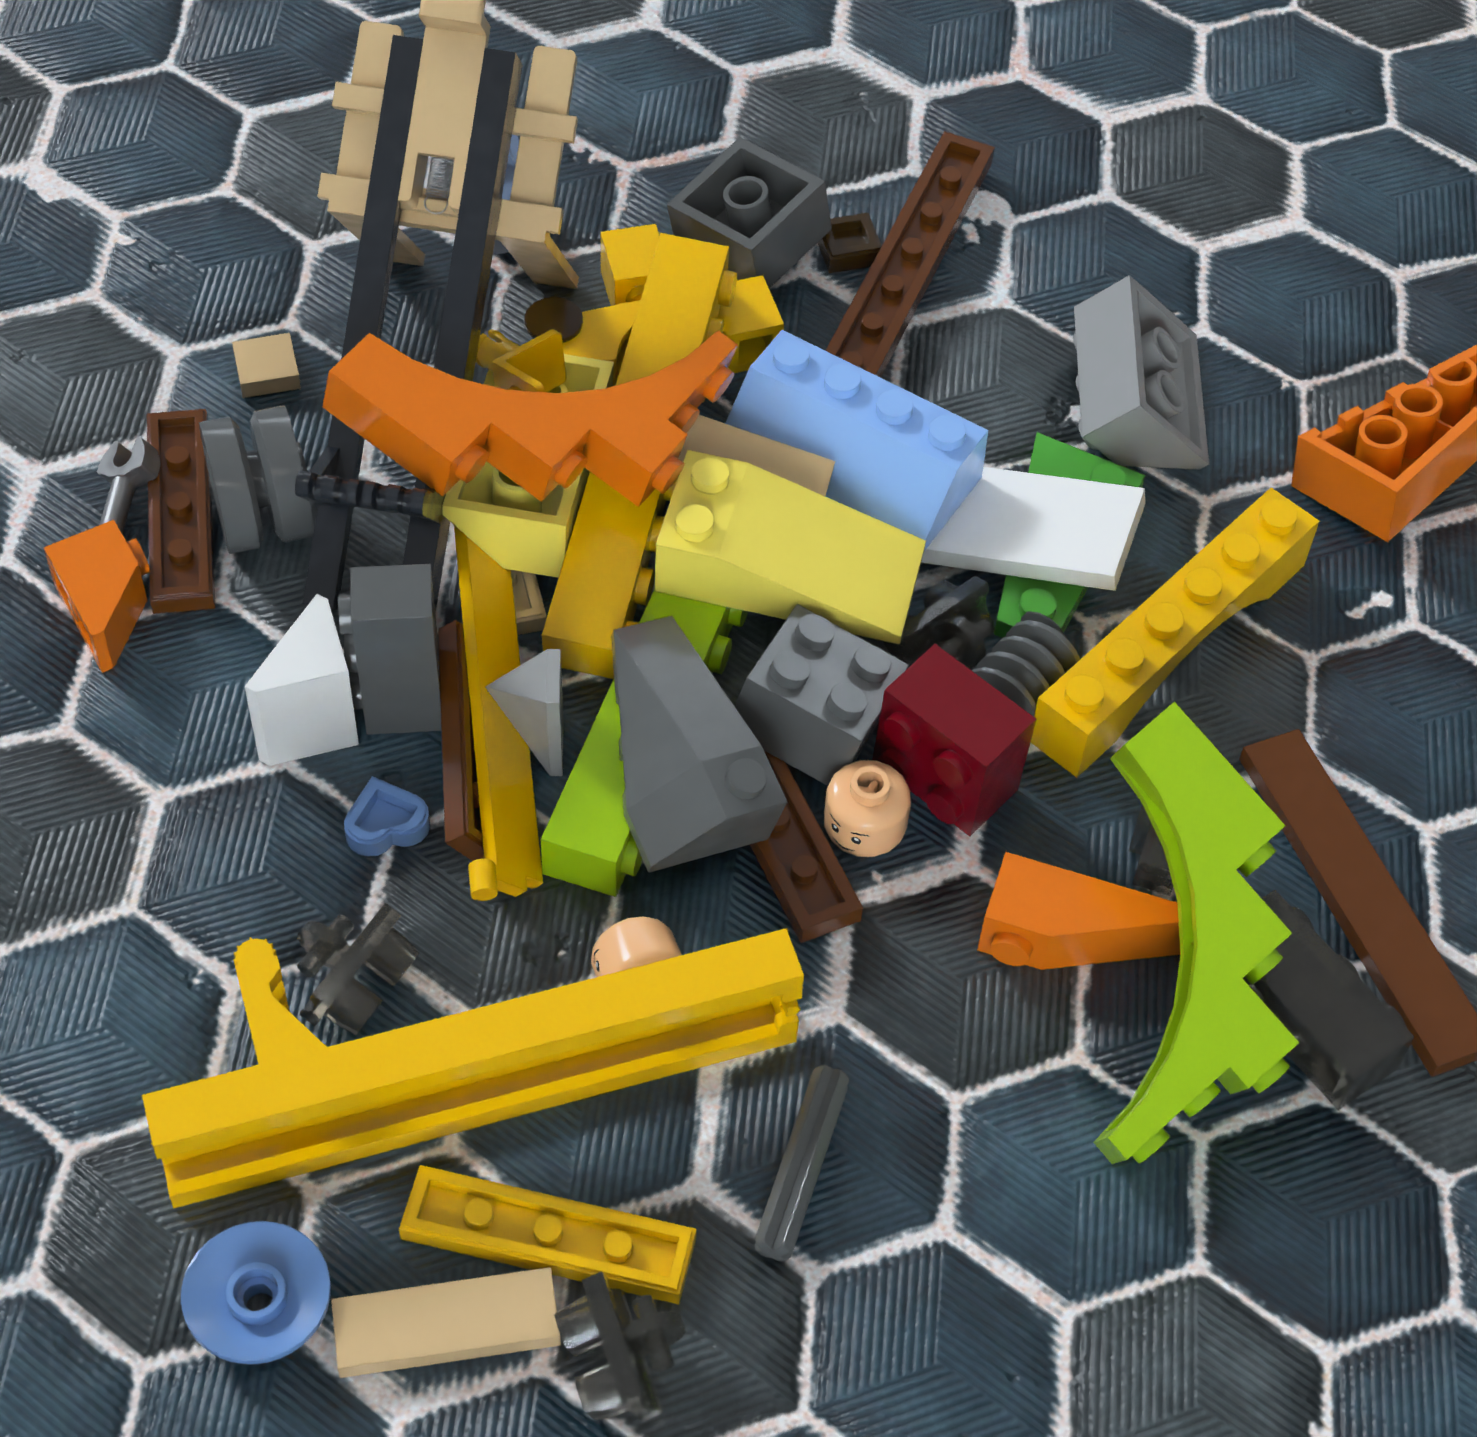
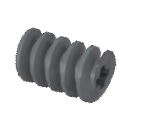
M1027 611L1021 617V621L1017 622L1007 632L1006 637L1002 638L992 648V652L988 653L977 664V668L972 671L1034 717L1038 697L1073 667L1080 658L1077 650L1052 619L1038 612Z

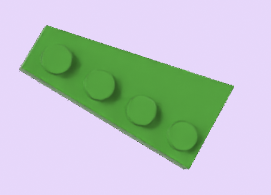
M1038 432L1036 434L1028 473L1143 487L1145 475ZM1006 575L994 635L1001 638L1006 637L1007 632L1017 622L1021 621V617L1027 611L1038 612L1047 616L1064 633L1088 587Z

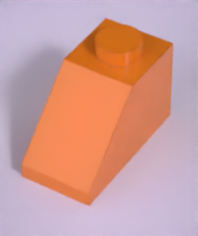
M115 520L44 547L54 586L102 673L115 667L148 601L142 580L143 575L150 573L146 556L136 538L126 542Z

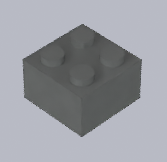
M739 137L667 203L673 235L729 246L728 271L737 272V280L763 275L768 288L772 287L832 229L825 181L742 137Z
M797 604L746 678L735 703V708L753 732L764 751L828 786L837 771L846 764L857 760L879 723L884 690L907 670L909 665L886 653L881 648L835 625L826 618Z

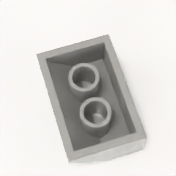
M1130 275L1074 307L1076 333L1073 335V342L1077 350L1078 376L1076 377V387L1080 396L1081 412L1078 427L1081 437L1088 447L1093 450H1099L1113 463L1121 466L1201 469L1209 465L1197 335Z

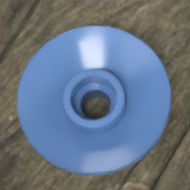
M268 1221L239 1224L215 1235L200 1248L191 1260L181 1287L183 1316L196 1341L204 1349L221 1359L240 1364H260L274 1361L297 1350L319 1328L329 1306L331 1295L330 1275L325 1259L318 1247L300 1231L281 1223ZM264 1293L272 1297L271 1304L262 1310L251 1311L246 1308L248 1300L256 1294Z

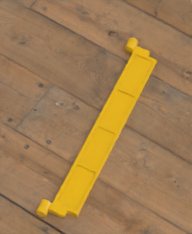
M454 525L484 859H476L468 865L472 899L487 901L494 899L498 895V891L517 897L526 892L527 887L534 889L542 885L543 876L530 750L485 688V686L521 665L511 570L500 566Z

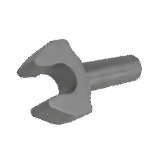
M142 437L136 439L132 452L118 441H115L102 457L97 473L111 484L99 525L115 520L122 534L136 487H141L150 480L155 479L160 469V458L157 449Z

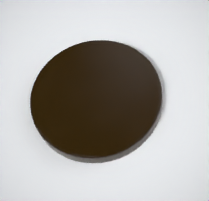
M548 297L540 299L529 306L525 313L524 323L531 337L536 338L554 329L561 333L562 342L564 343L579 334L583 326V315L580 308L572 301L560 297Z

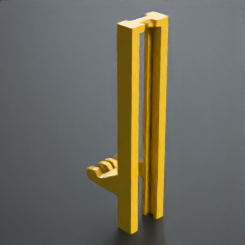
M787 928L327 1047L290 1013L281 968L273 943H268L267 939H252L250 937L249 940L240 946H236L237 952L233 954L259 1065L143 1094L142 1098L156 1158L162 1160L169 1197L173 1209L794 1043L797 1041L799 1024L797 1013L800 1011L797 1000L802 999L804 974Z

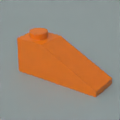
M1005 852L986 910L977 950L991 954L995 959L1007 965H1027L1040 970L1180 955L1178 905L1174 901Z

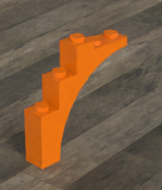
M718 330L688 356L650 376L605 389L547 393L507 390L457 378L411 359L369 333L329 370L322 407L427 486L435 489L442 497L460 479L465 483L473 480L487 461L541 502L558 484L565 489L568 488L585 467L639 507L655 489L664 494L682 472L685 463L678 458L687 438V432L700 413L698 406L706 398L712 403L716 402L731 383L734 372L728 367L738 344Z

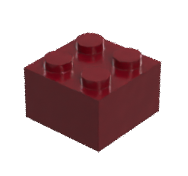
M934 644L884 690L872 760L892 766L903 775L910 791L927 803L930 811L939 820L947 824H954L970 837L1019 789L1037 719L937 644Z

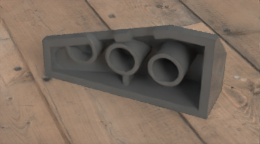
M669 616L613 630L611 640L616 703L619 705L621 725L619 754L620 761H623L625 790L622 795L623 811L648 873L769 839L787 804L786 797L761 744L674 618Z

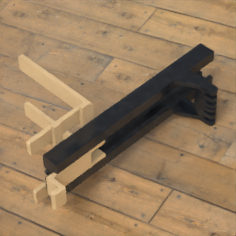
M421 0L419 18L425 25L424 39L405 37L403 30L398 25L363 21L359 28L351 84L335 82L332 107L334 109L346 110L336 175L321 173L317 197L321 200H328L327 211L360 240L342 358L369 333L381 339L393 262L424 265L425 254L399 228V225L455 234L434 368L457 378L473 381L495 240L501 241L533 282L577 289L578 275L550 237V233L560 235L564 212L562 208L554 207L564 142L575 143L578 124L576 116H569L577 56L572 50L546 46L535 47L525 108H516L523 64L516 52L487 48L491 26L484 16L486 0ZM512 135H518L520 140L510 200L502 199L511 137ZM428 156L432 157L430 162H432V161H437V162L446 163V164H440V163L432 162V163H430V165H432V164H438V165H443V166H447V167H441V166H435V165L429 166V167H430V169H429V170H430V171H429L430 174H428L429 177H428V180H427V181H428L427 184H429V183H434V184H440V185H443V186H437V185L429 184V185H426L427 188H423V186H424V180H425L426 167H427V161H428ZM434 159L446 160V161H449V162H444V161H439V160H434ZM433 167L444 168V169H447V170L436 169V168H433ZM433 170H439V171H444V172H448V173L437 172V171H433ZM431 172L441 173L445 175L434 174ZM431 175L442 176L445 178L434 177ZM431 178H437V179H442V180H446V181L435 180V179H431ZM429 180L439 181V182H443V183H436V182H432V181H429ZM430 186L440 187L444 189L433 188ZM332 415L328 446L310 472L301 470L298 472L295 483L296 496L318 505L302 604L308 605L315 595L319 594L328 599L331 609L338 610V596L341 591L354 507L410 515L403 565L431 564L436 614L450 521L442 515V505L446 494L442 497L435 489L430 488L418 478H416L414 489H407L403 486L388 484V486L381 485L377 482L358 479L365 439Z

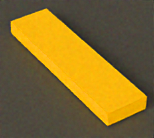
M423 1165L419 1166L399 1227L401 1240L529 1270L551 1267L552 1275L678 1305L683 1292L697 1232L696 1228Z

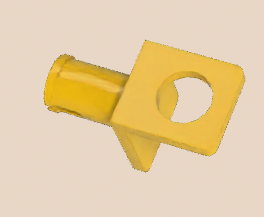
M551 329L521 346L509 340L497 330H488L489 337L484 333L480 335L476 363L493 372L495 387L507 390L549 392L566 381L563 342L560 332Z

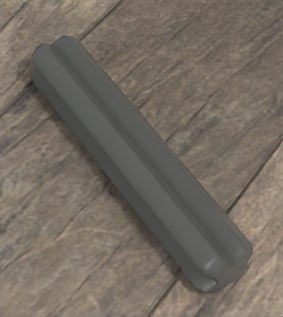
M820 1065L812 1072L755 1237V1250L762 1256L770 1257L777 1261H787L792 1256L848 1090L849 1078L842 1070L833 1069L827 1065Z

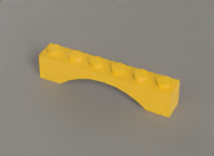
M1269 488L1038 697L1034 714L1037 720L1031 743L1078 778L1119 739L1134 716L1159 685L1205 637L1241 609L1257 601L1268 600L1304 567L1320 521L1273 488Z

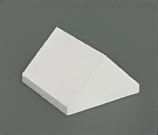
M316 594L244 686L259 761L270 766L359 745L349 672L328 599Z

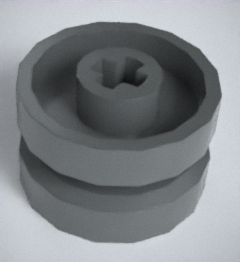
M280 405L253 411L249 424L254 450L247 452L239 425L231 417L226 416L198 422L212 491L228 553L233 554L260 548L264 534L259 509L264 507L268 509L274 533L283 542L312 537L314 534V524L310 501L300 498L295 494L297 474L300 470L307 471L301 445L299 442H296L286 406Z

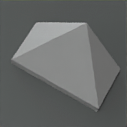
M546 649L485 686V688L549 776H563L564 718L561 649Z

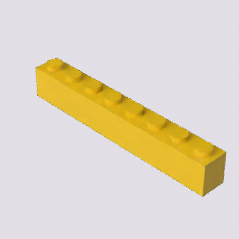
M660 233L616 385L650 376L688 356L718 330L723 333L724 319L717 317L721 305L731 306L737 281V272L728 271L729 246ZM591 472L589 473L542 632L543 651L546 649H561V668L614 679L611 636L615 629L639 624V622L633 621L637 605L647 606L650 600L655 570L649 569L648 565L652 552H656V542L665 518L662 515L666 500H671L677 479L664 494L655 489L638 507Z

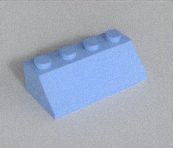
M784 330L779 332L749 367L725 423L835 461L825 497L926 540L925 550L982 478L988 437L987 429Z

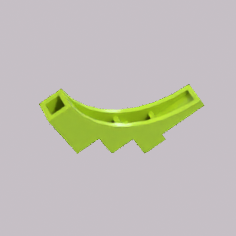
M1175 701L1110 758L1142 802L1163 846L1177 898L1180 938V962L1174 1006L1157 1056L1129 1104L1093 1142L1111 1164L1128 1160L1131 1156L1138 1164L1149 1158L1170 1138V1135L1163 1128L1182 1110L1189 1118L1192 1117L1220 1093L1221 1089L1214 1083L1216 1079L1230 1094L1249 1089L1251 1086L1258 1093L1264 1091L1289 1069L1290 1065L1283 1057L1299 1043L1243 979L1245 976L1251 984H1254L1272 970L1283 959V956L1276 948L1292 932L1236 870L1238 869L1244 877H1247L1266 862L1277 851L1269 843V840L1282 830L1285 824Z

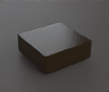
M869 213L830 218L832 229L818 242L829 274L871 267L882 245Z

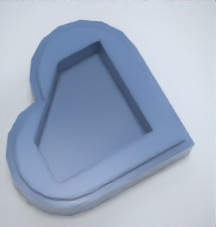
M372 776L344 820L346 842L355 853L367 857L378 856L386 852L392 845L408 847L418 844L428 835L430 829L428 806L419 796Z

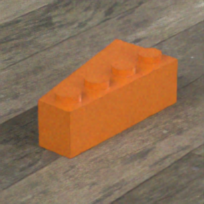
M1477 345L1430 368L1428 377L1416 384L1407 385L1405 382H1402L1386 391L1385 399L1365 410L1355 406L1338 415L1336 425L1322 432L1314 427L1299 435L1291 486L1384 541L1389 542L1477 461Z

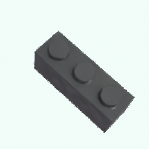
M431 564L350 567L351 594L338 596L340 633L344 634V656L348 672L350 673L349 679L354 710H363L366 734L442 731L439 645Z

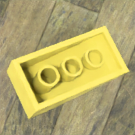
M687 450L683 461L685 463L684 468L678 476L656 542V592L785 620L795 606L799 604L854 635L900 644L926 540L748 462Z

